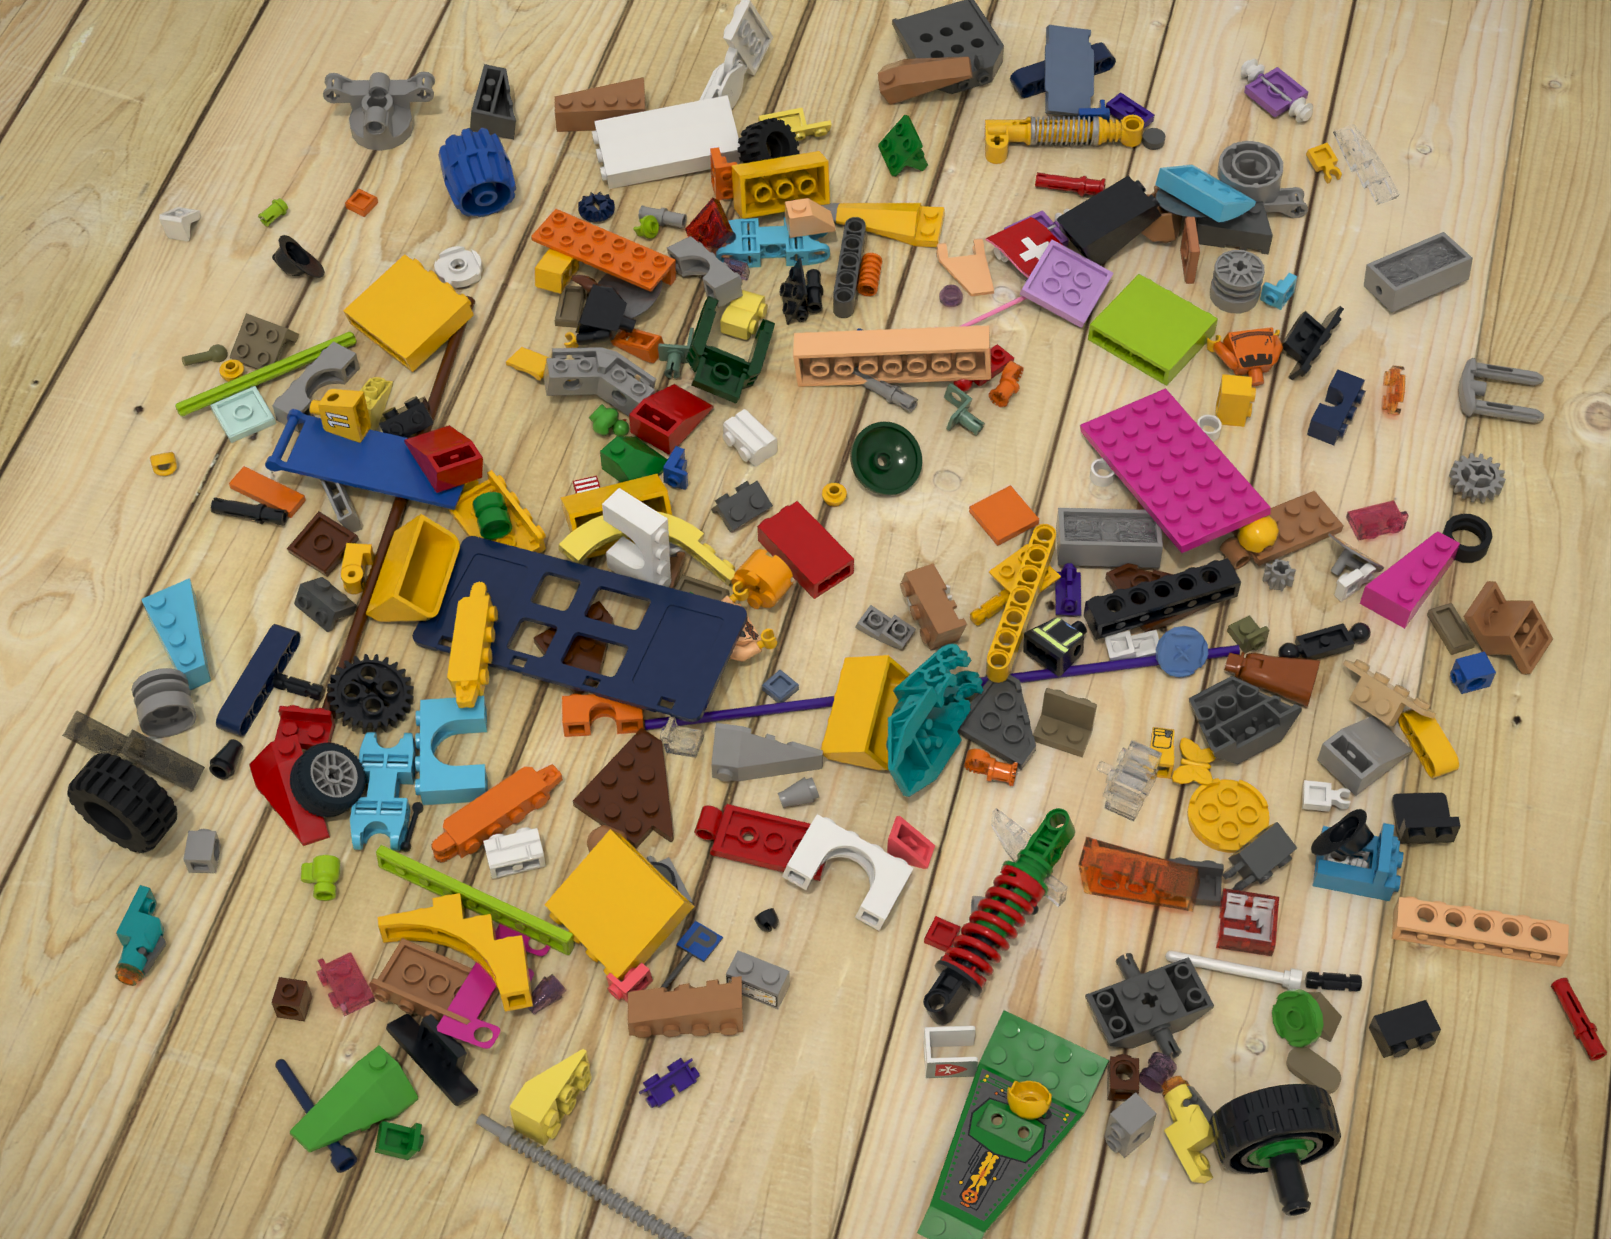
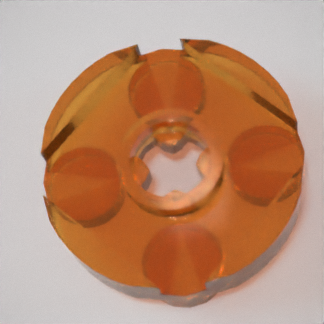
M1392 365L1391 369L1384 373L1383 385L1387 386L1386 395L1382 397L1381 408L1382 410H1387L1388 414L1399 415L1401 409L1397 408L1398 402H1403L1405 375L1400 374L1401 371L1405 370L1404 366Z

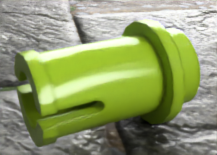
M274 199L272 204L258 215V218L261 219L260 221L265 226H269L280 215L287 213L288 206L282 199Z

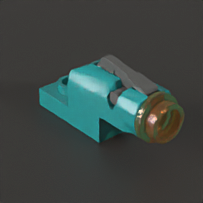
M142 885L139 886L116 932L124 947L115 968V978L130 986H135L138 981L142 980L166 946L163 938L164 927L159 918L152 916L156 908V900L151 889Z

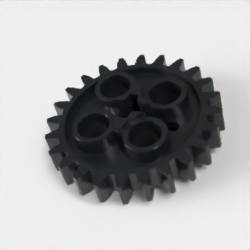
M364 654L362 661L357 656H354L353 664L345 660L344 669L337 666L336 675L331 674L330 683L327 686V692H329L327 693V702H331L329 710L335 711V719L343 717L342 726L351 723L353 732L358 727H362L363 734L367 732L368 728H371L372 732L377 733V728L379 727L384 732H387L388 724L396 728L398 720H405V713H410V704H413L414 696L412 694L414 686H409L411 684V677H405L406 670L401 669L397 671L398 662L389 665V657L379 661L378 654L374 656L373 660H369L368 655ZM364 676H371V677H373V679H370V680H369V679H365V678H363V677H364ZM384 691H392L394 694H386ZM347 694H355L357 696L348 697ZM374 708V709H376V710H378V711H377V712H370V711H368V709Z

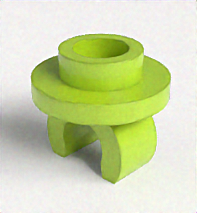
M646 215L639 220L641 225L633 228L637 236H644L650 239L657 235L659 224L653 215Z

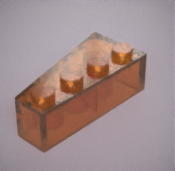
M1086 837L1078 864L1084 893L1193 912L1200 887V877L1197 868Z

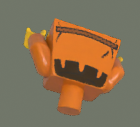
M1273 327L1228 332L1223 342H1221L1220 335H1216V341H1211L1207 338V350L1215 352L1234 371L1235 375L1248 374V377H1252V386L1264 384L1263 373L1268 372L1277 363L1283 346L1279 338L1280 330H1275L1274 334Z

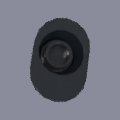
M280 236L278 240L280 247L273 254L272 259L286 274L300 276L306 273L315 278L324 276V268L315 257L303 249L290 236Z
M1356 809L1325 830L1312 843L1311 852L1316 856H1323L1334 851L1344 856L1360 852L1374 838V834L1366 824V811Z

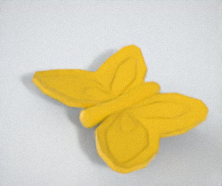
M1185 737L1182 738L1179 746L1182 755L1187 759H1181L1183 766H1179L1173 771L1171 779L1179 784H1189L1192 781L1204 785L1212 784L1213 778L1208 769L1211 768L1209 763L1214 761L1216 757H1214L1211 748L1200 749L1198 744Z

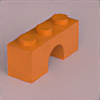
M595 694L562 696L564 737L590 736L592 723L600 717L612 718L617 725V734L637 733L641 728L644 729L643 709L598 697Z

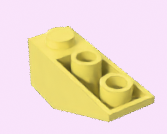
M381 377L369 378L360 390L365 395L371 422L370 430L376 431L379 427L393 381H386Z

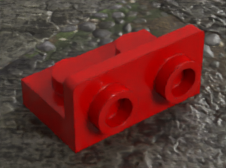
M296 705L279 706L280 722L274 741L297 734L301 749L306 750L320 743H331L335 728L331 711L324 708H301Z

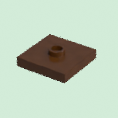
M318 511L288 546L287 550L296 558L328 577L344 558L346 543L356 544L359 538L355 533Z

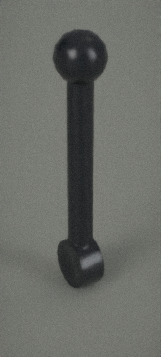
M415 802L412 805L414 813L405 841L400 845L401 850L404 852H408L411 849L410 840L418 815L423 812V804L420 802Z

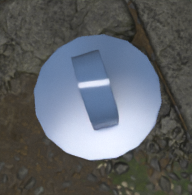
M1187 626L1174 627L1167 631L1159 639L1155 649L1156 660L1160 667L1170 676L1179 678L1194 674L1195 670L1205 664L1208 656V644L1203 635L1196 629Z

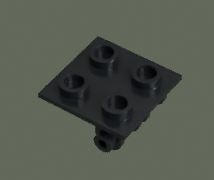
M801 258L798 259L794 267H791L789 276L780 286L779 293L783 300L782 311L785 314L787 325L790 324L792 319L804 322L808 317L805 300L807 288Z

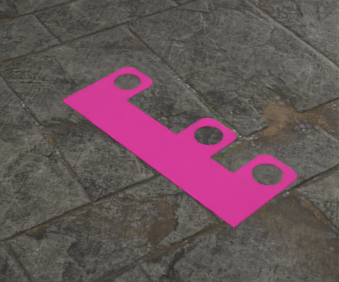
M499 924L495 930L496 940L522 935L526 952L544 956L550 949L548 945L540 950L532 949L528 944L530 937L502 924ZM475 963L447 1009L469 1019L471 1022L466 1025L443 1015L437 1025V1031L488 1049L493 1046L498 1038L500 1028L477 1018L496 985L479 963ZM528 968L529 978L531 981L534 976V972ZM486 1027L492 1031L493 1036L487 1042H479L474 1038L475 1030Z

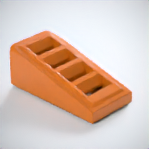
M633 329L632 333L620 330L614 340H611L612 345L649 363H655L659 358L658 345L660 343L664 344L662 336Z

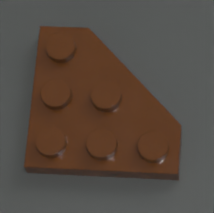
M1127 563L1106 572L1105 579L1112 589L1116 591L1137 586L1141 582L1154 581L1170 573L1154 569L1153 572L1138 569V565ZM1209 606L1140 626L1143 632L1158 630Z
M600 601L591 605L586 615L587 618L614 624L613 617ZM550 628L534 637V644L543 655H545L557 631L555 628ZM577 636L563 664L600 674L608 643L584 636ZM588 679L585 685L594 687L598 685V681ZM570 689L573 694H582L585 692Z

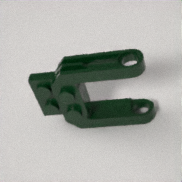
M708 296L700 313L686 360L695 372L691 386L736 404L742 389L753 386L758 375L761 373L775 323L765 319L762 320L756 333L748 362L716 347L707 346L706 343L716 315L715 308L719 302L718 299Z

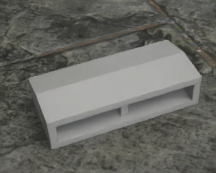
M320 479L339 522L353 533L362 530L360 520L344 485ZM338 488L340 493L334 496L332 490ZM347 508L349 513L343 516L341 510Z

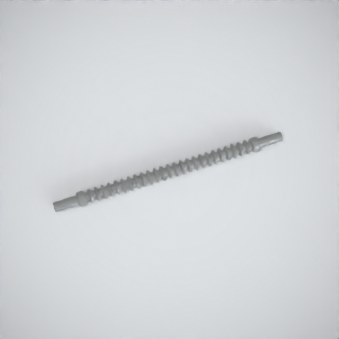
M484 1114L478 1117L476 1124L499 1137L500 1143L505 1146L511 1145L512 1150L518 1149L519 1154L525 1153V1158L532 1157V1162L538 1161L540 1167L545 1165L546 1171L552 1169L553 1175L560 1174L559 1178H566L567 1184L573 1182L574 1188L580 1187V1191H587L589 1197L594 1195L595 1201L601 1199L602 1205L609 1204V1209L615 1208L616 1214L622 1212L623 1218L630 1217V1222L637 1221V1226L643 1225L644 1231L650 1229L651 1235L658 1234V1239H691V1236L685 1238L684 1232L677 1233L676 1227L670 1229L669 1223L664 1225L662 1219L656 1220L655 1214L649 1216L648 1210L641 1211V1206L635 1207L633 1201L628 1203L627 1197L621 1199L620 1193L613 1194L612 1188L607 1190L605 1184L600 1186L599 1180L592 1181V1176L585 1177L584 1171L579 1173L577 1167L572 1169L571 1163L564 1164V1159L557 1160V1155L551 1156L550 1150L544 1152L543 1146L537 1147L536 1142L530 1143L529 1138L523 1139V1134L519 1133L517 1135V1131L510 1126L505 1128Z

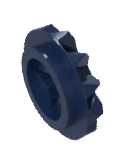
M600 191L594 195L590 192L589 196H583L582 201L578 202V211L580 216L587 221L601 222L613 215L615 204L614 200L610 199L609 194L603 195ZM594 203H597V205L600 206L599 210L595 206H593Z

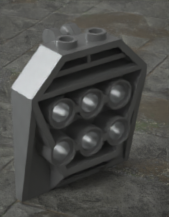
M962 0L901 19H892V25L909 59L970 58L973 78L937 89L939 91L954 94L991 83L1003 62L1004 45L975 0Z

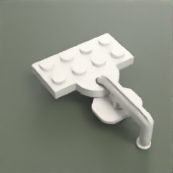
M741 0L740 4L735 7L733 18L724 30L723 38L729 46L725 61L713 71L700 100L728 95L732 110L741 95L744 74L748 73L755 76L773 36L751 0Z

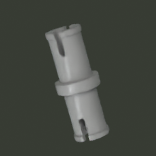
M643 205L639 209V220L646 215H653L657 219L659 226L670 225L685 228L687 215L684 213L671 212L667 208L662 207L661 209H656Z

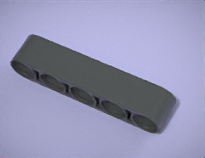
M859 217L849 218L844 226L833 292V313L839 318L852 316L855 309L866 233L865 221Z

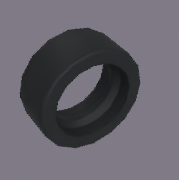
M1458 514L1451 517L1446 522L1442 534L1455 540L1452 532L1467 530L1477 535L1481 541V544L1477 546L1460 544L1454 560L1462 563H1473L1481 560L1487 554L1493 538L1492 530L1488 523L1473 514Z

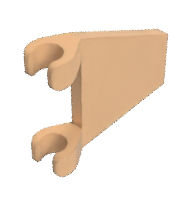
M983 239L973 240L974 255L948 258L946 243L937 244L936 256L938 261L970 296L994 294Z

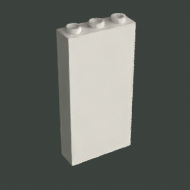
M728 95L594 121L596 130L592 131L594 145L599 144L596 154L598 163L603 162L604 167H600L603 181L607 180L609 189L711 169L710 148L719 147L721 156L726 157L727 163H743L739 160V157H741L737 147H740L738 143L739 137Z

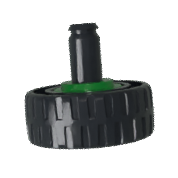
M1285 1084L1259 1089L1227 1102L1214 1113L1211 1120L1218 1155L1226 1169L1241 1174H1258L1268 1172V1168H1271L1279 1202L1284 1206L1282 1211L1288 1216H1296L1310 1210L1311 1202L1308 1201L1309 1193L1301 1166L1331 1152L1341 1139L1336 1111L1331 1096L1325 1089L1310 1084Z

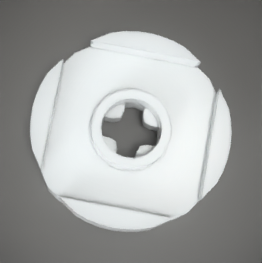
M462 246L448 248L439 254L440 258L437 262L435 261V273L441 282H448L454 289L477 283L481 280L482 272L479 254L472 249V252L465 250ZM459 265L462 268L455 269V266Z

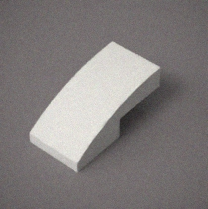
M1157 630L1132 636L1130 631L1105 637L1110 661L1156 655L1155 649L1159 641Z

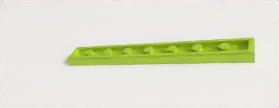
M380 845L377 849L376 856L379 868L439 896L460 893L465 908L480 915L491 914L493 921L544 945H548L565 955H570L573 951L574 941L572 933L383 845Z

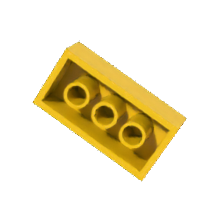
M820 151L732 165L734 209L742 219L785 212L786 201L808 198L819 205L830 204L829 163Z

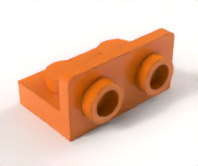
M719 147L710 148L711 183L716 201L733 198L732 165H737V162L727 163L726 157L721 156Z

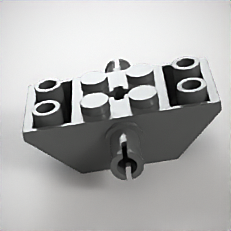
M1126 953L1127 959H1125L1124 955H1121L1116 959V964L1119 966L1125 980L1085 995L1109 1046L1133 1049L1156 1040L1165 1060H1171V1054L1173 1059L1176 1058L1182 1051L1172 1034L1186 1029L1214 1008V1004L1197 971L1188 957L1152 971L1141 973L1131 953Z

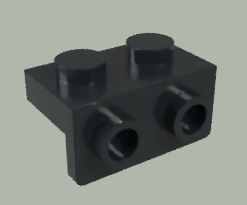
M417 396L412 397L404 402L405 406L397 410L393 407L383 412V417H381L379 422L383 433L407 438L433 425L434 421L428 411L429 403L425 396L419 399Z

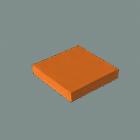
M1011 485L969 506L970 514L997 546L1039 524V518Z

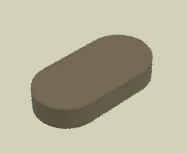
M1295 1047L1289 1052L1286 1064L1292 1074L1306 1084L1322 1087L1329 1094L1334 1093L1338 1089L1341 1082V1074L1335 1066L1307 1047Z

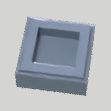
M780 669L762 684V690L777 703H782L799 690V684Z

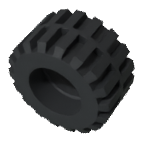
M768 118L747 126L741 132L742 137L738 139L740 147H737L741 155L739 160L743 163L797 155L800 152L797 150L799 142L795 139V132H791L789 124L785 125V121L777 120V118ZM766 142H767V144L769 145V148H770V151H771V156H770V154L768 153V150H767V147H766Z

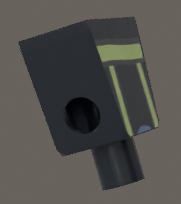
M1053 618L1024 633L1023 652L1060 677L1082 655L1084 635L1087 633L1086 626L1081 621H1076L1070 625L1061 618Z

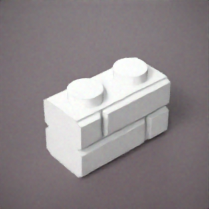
M743 409L735 417H731L724 422L723 440L729 447L734 446L738 450L739 456L743 461H749L753 466L757 467L765 459H769L776 454L777 439L747 410Z
M524 827L517 830L516 833L505 836L503 834H495L488 840L483 841L492 879L546 867L537 828Z

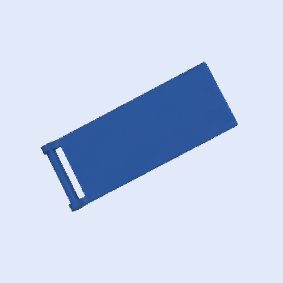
M296 409L289 411L287 415L288 421L272 456H269L265 462V467L270 471H287L452 510L456 509L465 484L436 493L404 443V440L408 438L369 430L361 443L325 431L321 418L306 415ZM304 423L287 462L282 461L281 458L296 426Z

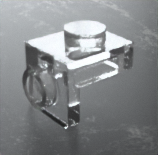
M669 717L667 725L662 727L660 740L664 743L666 753L694 758L697 757L704 739L703 730L678 727L676 719Z

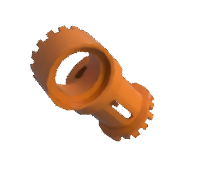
M1010 361L1005 366L999 381L1000 384L989 392V398L991 401L993 400V404L996 403L995 405L999 407L1007 406L1009 403L1008 399L1020 389L1016 381L1019 382L1018 377L1021 378L1019 375L1023 374L1024 367L1013 361Z
M970 749L967 752L964 767L966 770L969 768V772L973 770V773L987 775V781L998 780L1008 782L1009 786H1013L1016 777L1013 774H1016L1018 763L998 762L996 758L990 757L989 753L984 750Z

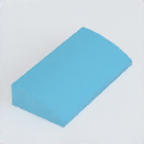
M1194 165L1163 167L1159 169L1156 186L1217 222L1234 219L1250 210L1256 204L1255 200Z

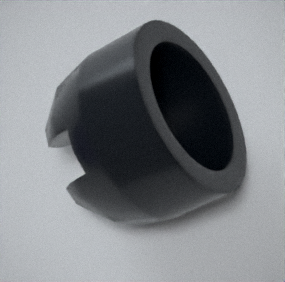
M774 908L767 909L754 918L758 927L764 932H771V927L775 929L779 923Z

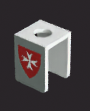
M975 1026L925 1027L923 1046L926 1078L975 1076L978 1057L931 1058V1047L973 1046Z

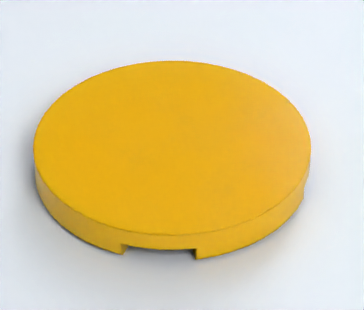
M1215 778L1210 785H1200L1191 796L1187 811L1188 823L1194 835L1206 846L1221 852L1235 853L1264 828L1269 826L1270 817L1266 799L1258 789L1240 779L1235 781Z

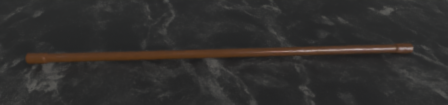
M466 296L471 301L470 307L473 311L475 300L470 296ZM467 322L449 338L428 399V411L433 421L435 420ZM433 425L417 432L416 436L430 432ZM395 496L338 663V667L343 669L345 660L351 664L353 663L368 615H366L367 608L394 531L399 527L408 499ZM326 694L322 708L329 710L331 702H327ZM331 711L333 719H335V711Z

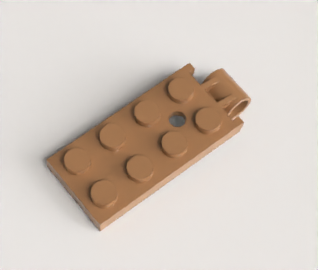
M1314 490L1271 508L1269 516L1276 521L1279 529L1273 546L1265 547L1260 553L1246 550L1238 541V528L1232 531L1235 537H1230L1221 544L1220 551L1230 560L1235 569L1245 566L1251 557L1260 566L1330 537L1328 536L1329 533L1332 535L1338 534L1342 531L1344 525Z

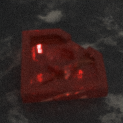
M712 198L685 228L687 236H691L698 243L701 242L705 248L719 249L733 234L720 200Z

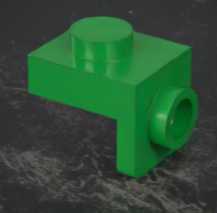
M382 1121L379 1124L375 1153L409 1160L422 1148L424 1135L421 1134L422 1124L415 1123L410 1128Z

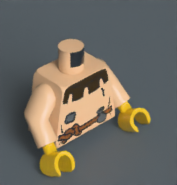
M738 581L732 587L733 594L730 597L728 595L725 596L721 601L741 606L740 603L735 604L737 600L745 601L748 598V588L738 593L743 588V582ZM748 617L730 659L743 662L762 652L764 647L766 649H774L777 645V639L774 637L773 630L770 628L763 630L760 637Z

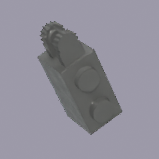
M1276 822L1264 828L1231 855L1228 859L1232 866L1222 876L1226 880L1233 877L1237 871L1243 879L1232 888L1235 893H1238L1255 881L1261 884L1273 875L1271 870L1275 866L1281 868L1292 859L1290 854L1297 847L1280 824Z

